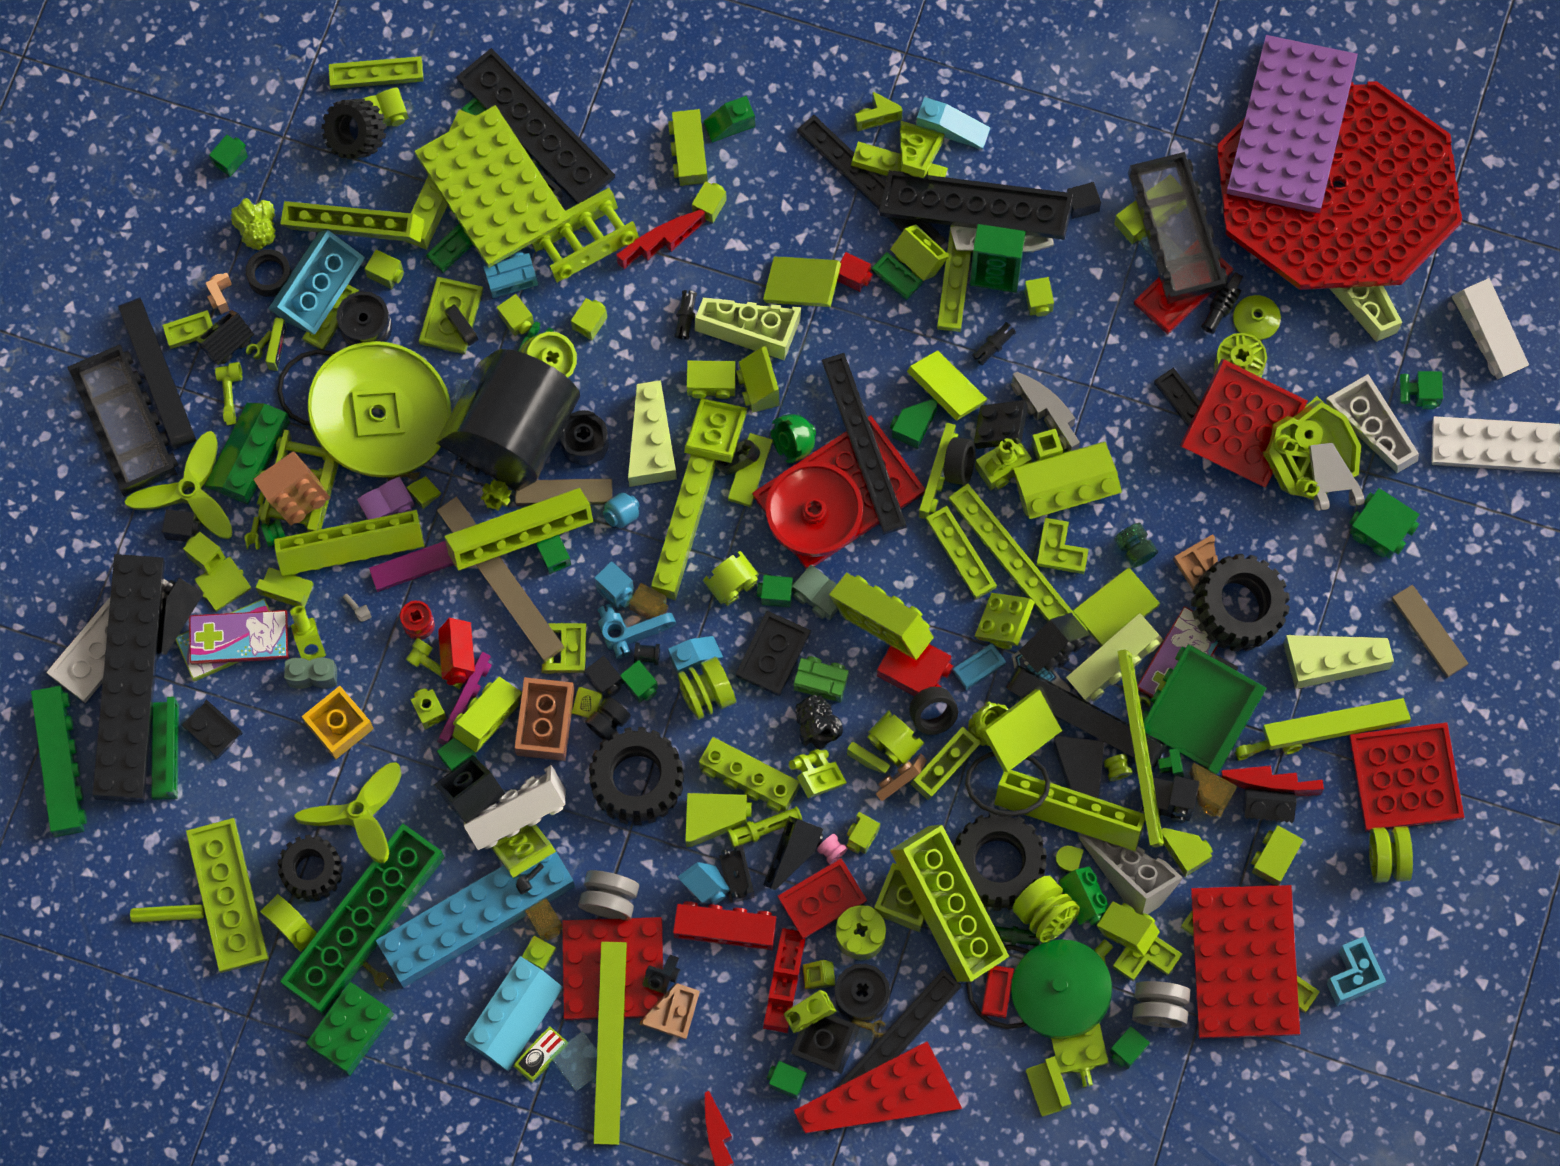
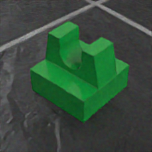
M1179 748L1170 749V757L1158 759L1161 773L1173 772L1174 778L1175 776L1184 777Z

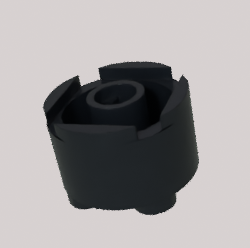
M581 410L571 414L560 435L562 451L568 460L579 465H590L605 457L609 447L607 427L605 422L595 413ZM582 436H587V439L582 440Z

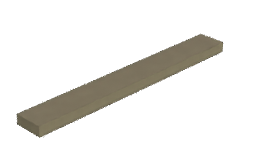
M457 496L437 509L452 533L476 525ZM500 556L476 564L545 662L565 649Z

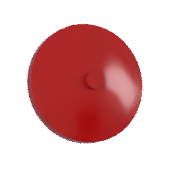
M804 462L787 469L774 481L766 500V518L773 536L788 550L809 557L829 555L845 547L858 532L863 516L862 497L854 480L842 469L825 462Z

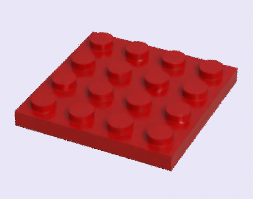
M1221 359L1180 446L1266 488L1273 471L1263 452L1266 451L1271 440L1273 424L1287 416L1295 417L1305 408L1308 400L1225 359Z
M1447 722L1350 734L1349 740L1365 832H1369L1371 828L1384 827L1385 829H1393L1394 827L1457 821L1465 818Z
M662 917L631 918L628 921L621 918L562 920L564 1020H596L599 1017L601 942H627L624 1019L644 1018L664 996L661 992L643 986L646 969L649 965L663 969Z

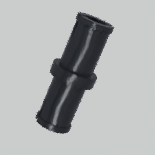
M687 290L682 291L680 309L676 312L678 320L674 337L681 340L683 337L684 340L690 338L691 323L695 319L693 311L697 293L689 290V293H687Z
M1005 322L992 336L989 335L986 338V342L972 354L975 360L984 354L977 363L983 366L995 352H1000L1002 346L1016 334L1013 327L1006 334L1004 333L1011 326L1009 323Z

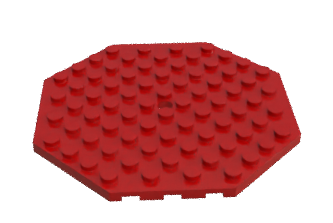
M1369 81L1367 84L1354 85L1351 82L1320 213L1227 194L1245 118L1217 144L1226 235L1299 290L1402 285L1462 222L1458 185L1455 178L1454 156L1451 148V134L1377 81ZM1341 181L1345 184V187L1334 188L1333 182Z

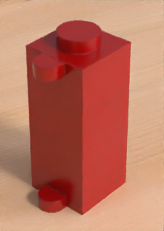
M449 617L438 629L442 679L447 680L448 685L464 684L475 672L471 622Z

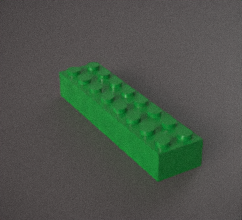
M404 823L388 841L389 856L385 863L375 861L371 863L280 981L284 988L322 1016L325 1015L378 946L376 940L388 933L445 859L441 850Z

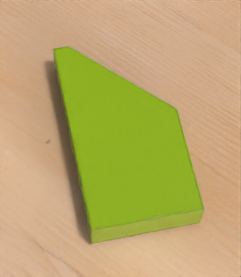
M851 742L847 748V755L867 768L884 774L890 768V764L855 742Z

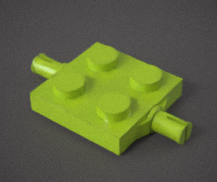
M1100 1023L1089 1032L1070 1039L1051 1038L1061 1075L1071 1072L1080 1073L1083 1087H1087L1085 1077H1087L1089 1087L1093 1086L1090 1071L1095 1067L1109 1064Z

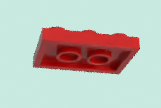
M842 858L777 896L802 939L809 937L836 921L847 909L863 905L867 902L866 897Z

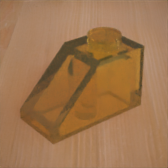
M1193 763L1189 773L1192 780L1200 781L1197 792L1199 805L1203 807L1202 810L1205 813L1214 817L1216 815L1221 817L1232 799L1237 786Z

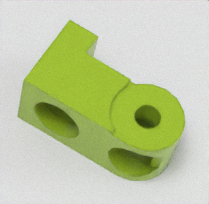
M819 990L786 1011L784 1016L793 1033H796L837 1011L827 993Z

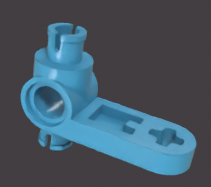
M612 604L606 605L607 612L604 606L597 610L601 616L598 625L609 650H614L617 659L623 658L621 651L624 652L625 657L631 654L628 644L658 634L676 625L673 614L666 613L627 628L621 614L614 612ZM618 629L622 633L619 637L612 638L609 636V632Z

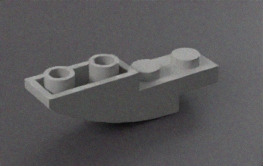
M1020 372L1013 373L1011 387L1017 396L1021 395L1023 400L1026 401L1028 405L1027 413L1029 415L1033 414L1036 420L1045 416L1044 420L1050 430L1056 428L1063 450L1067 449L1069 452L1079 449L1080 442L1071 429L1074 426L1075 417L1068 407L1040 382Z

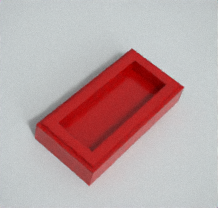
M994 966L988 970L981 1015L1006 1019L1014 968Z

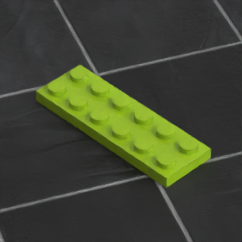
M231 818L186 830L219 972L224 973L268 961L269 957L235 819Z

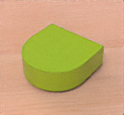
M1073 846L1060 848L1056 855L1057 866L1069 873L1078 869L1084 850Z

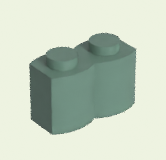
M810 565L792 586L793 597L803 605L805 603L811 605L813 613L821 619L825 617L831 620L838 611V608L829 596L837 584L817 568Z
M321 657L310 661L304 658H291L285 661L284 678L288 686L296 689H304L312 685L322 689L332 688L337 685V667L335 662L329 658Z

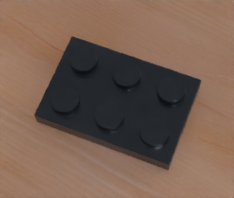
M766 611L736 672V677L780 696L811 634V630L770 611Z

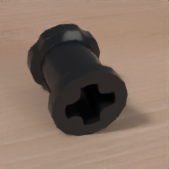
M635 642L634 663L639 660L640 662L654 663V665H659L660 644L656 643L655 646L640 645L639 642Z

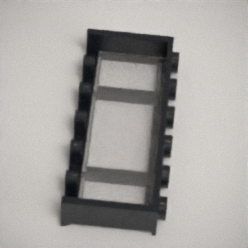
M1185 152L1130 165L1128 171L1129 180L1167 304L1219 290L1222 291L1225 282H1227L1226 271L1220 267L1219 263L1221 259L1219 248L1214 246L1212 241L1214 237L1212 226L1206 222V206L1204 202H1200L1198 196L1200 194V187L1198 181L1193 180L1192 161L1187 159Z
M119 344L67 368L75 382L76 389L84 403L86 412L100 440L111 470L119 484V489L125 498L131 493L173 475H178L174 467L179 465L173 452L168 454L166 446L170 444L165 433H159L157 429L160 421L156 412L151 413L148 405L152 403L147 392H141L139 385L143 384L139 373L138 371L133 372L130 367L134 363L129 351L124 352Z

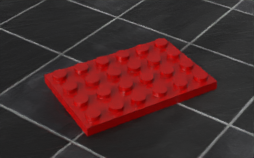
M870 415L868 420L898 503L902 509L922 496L926 489ZM844 432L797 463L814 461L832 464L845 471L858 486L863 502V516L858 532L849 543L879 524L847 432ZM779 476L752 493L765 514L769 490ZM834 553L819 557L794 554L803 567L807 569L810 565L815 567Z
M1292 885L1191 888L1199 1039L1300 1036Z

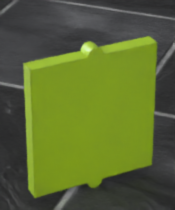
M230 556L223 560L210 575L205 572L194 579L204 593L203 598L208 599L216 612L252 589L243 576V570L238 569Z

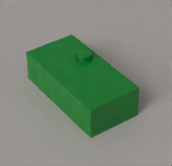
M978 224L973 249L970 286L1017 293L1026 231Z

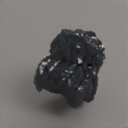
M811 695L796 704V721L800 725L799 736L804 746L812 743L816 749L822 750L829 742L836 741L842 736V722L837 716L832 714L831 705L827 703L823 696Z

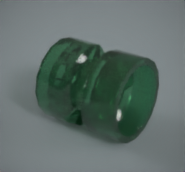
M1135 523L1125 528L1114 538L1120 550L1126 551L1125 558L1131 568L1147 563L1158 554V550L1152 540L1146 539L1148 534L1141 523Z

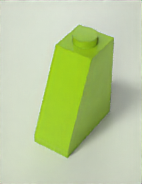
M687 793L686 847H693L725 834L727 829L731 828L734 830L746 825L747 817L752 815V802H747V795Z

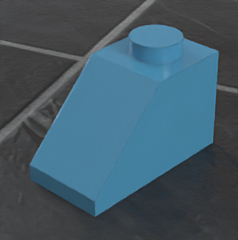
M714 636L689 639L668 649L669 658L676 673L684 671L686 675L689 674L688 668L693 667L695 671L701 669V662L714 656L718 660L723 659Z
M697 862L678 876L680 881L702 903L715 905L724 900L725 894L730 891L715 865Z

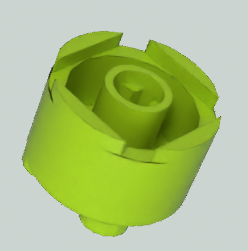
M741 551L737 554L738 558L732 555L711 571L714 575L710 579L707 576L703 579L705 585L720 604L731 605L739 598L740 591L744 589L748 592L758 584V572Z
M889 710L868 731L869 735L867 736L870 743L876 749L881 751L884 748L886 750L885 754L888 756V759L897 767L909 761L924 744L920 738L916 739L913 736L914 732L894 714L892 716Z
M854 906L844 911L838 918L836 925V941L842 953L855 960L862 961L871 959L880 952L886 938V925L882 916L871 906ZM858 929L865 931L864 937H861L860 934H857Z

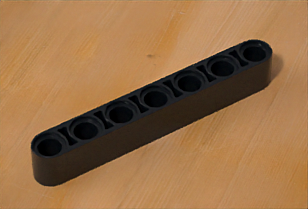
M139 297L118 305L174 450L196 442L193 429L141 298Z
M1019 665L1016 666L1005 686L1009 691L1024 698L1035 689L1040 690L1054 715L1135 758L1129 723ZM1145 733L1151 767H1156L1158 759L1161 758L1167 745Z

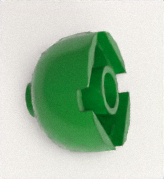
M787 414L772 421V424H775V429L771 430L773 444L780 456L784 453L788 458L784 461L795 463L812 452L815 445L816 430L808 420L801 415Z

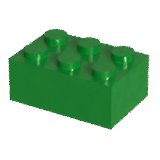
M349 982L306 1044L312 1051L351 1076L394 1014L383 1003L352 982Z

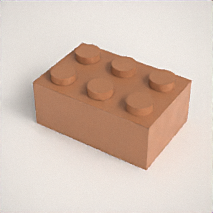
M294 451L254 478L267 501L290 525L301 522L307 514L314 509L321 508L330 499L318 478Z
M524 677L515 742L517 756L566 761L575 693L573 682Z

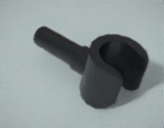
M541 863L526 876L518 878L516 888L521 895L533 888L529 881L544 868Z

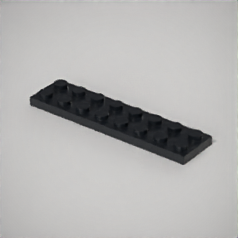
M492 48L456 76L457 81L477 99L478 103L485 110L496 105L525 151L577 204L596 195L615 179V174Z
M889 170L879 214L881 217L977 229L978 224L1026 231L1025 235L1065 240L1074 195L1067 192L925 175L924 178L911 176L905 172Z

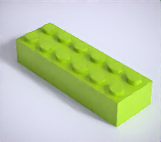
M942 825L928 826L890 850L957 982H971L1010 957Z

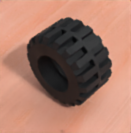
M349 99L333 103L334 106H330L327 109L329 114H324L323 120H325V124H322L321 129H324L322 136L323 139L327 140L325 143L327 148H332L331 152L334 155L339 154L340 158L347 159L368 157L371 154H375L378 151L377 148L383 145L381 140L386 137V133H384L386 123L383 124L382 121L385 118L383 114H379V107L373 106V102L365 101V99ZM352 118L356 120L358 125L356 140L350 133Z
M305 835V839H301L299 836L295 838V843L289 842L286 844L287 850L282 849L280 853L282 858L278 859V874L290 894H293L299 900L303 898L304 901L310 902V899H314L316 902L321 900V896L329 897L331 890L335 892L338 888L337 882L341 883L342 880L341 873H343V867L336 849L328 840L325 839L324 841L317 835L315 838H312L311 835ZM314 856L324 861V869L317 878L303 880L297 876V867L305 858Z

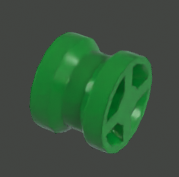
M280 519L275 520L274 523L269 525L266 523L261 525L268 547L274 546V539L286 537Z

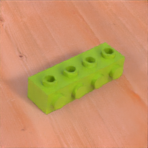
M712 737L699 760V768L702 769L701 772L704 775L713 779L716 776L724 780L723 784L733 790L739 788L745 791V795L754 801L760 799L766 802V806L775 812L780 810L787 811L800 788L798 780L715 737Z

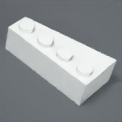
M1490 278L1463 289L1452 296L1479 349L1485 356L1488 368L1493 376L1500 379L1529 365Z

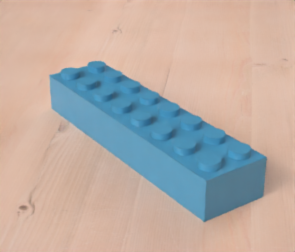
M557 852L514 878L503 865L380 937L376 942L402 987L405 988L575 888L574 880ZM541 863L544 868L529 881L533 888L521 895L516 888L518 878L526 876Z

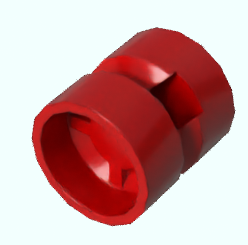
M417 600L410 601L401 609L400 619L407 636L414 640L417 638L423 640L429 637L434 631L435 623L428 605Z

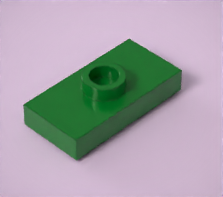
M888 252L871 268V272L906 300L923 283L919 277Z

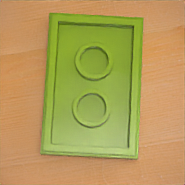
M774 256L763 300L766 303L831 307L841 263L838 260Z
M437 277L419 338V344L466 354L467 345L448 320L444 310L455 304L473 328L483 287Z
M938 350L911 365L907 370L908 374L956 421L984 405L987 401V398Z
M701 398L684 453L731 463L747 415V408Z
M1128 567L1074 609L1073 612L1102 647L1139 613L1146 617L1159 607L1160 603Z
M1035 689L981 731L1003 771L1009 772L1062 730L1041 691Z
M536 824L520 828L516 835L509 838L505 836L499 839L496 845L491 847L513 878L556 852Z

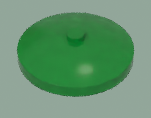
M1059 939L1036 946L1021 959L1012 978L1011 993L1018 1015L1030 1029L1048 1038L1070 1039L1089 1032L1103 1019L1112 998V981L1106 964L1093 949L1077 941Z

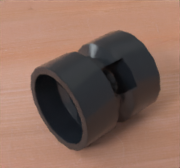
M607 696L599 705V712L594 711L585 723L598 737L608 741L611 739V734L617 731V727H623L631 718V715L619 702Z

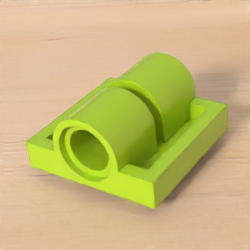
M991 593L975 637L981 641L993 643L1002 649L1010 650L1012 645L1018 646L1035 602L1030 598Z

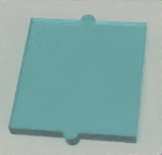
M583 1031L569 1042L565 1041L563 1043L564 1046L549 1056L575 1091H578L589 1081H595L597 1050Z

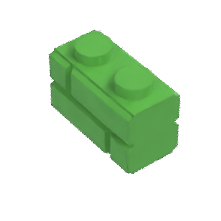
M808 656L807 659L801 658L794 681V690L816 695L817 697L823 696L825 699L841 703L849 670H846L845 666L839 663L823 664L821 663L822 660L816 657Z

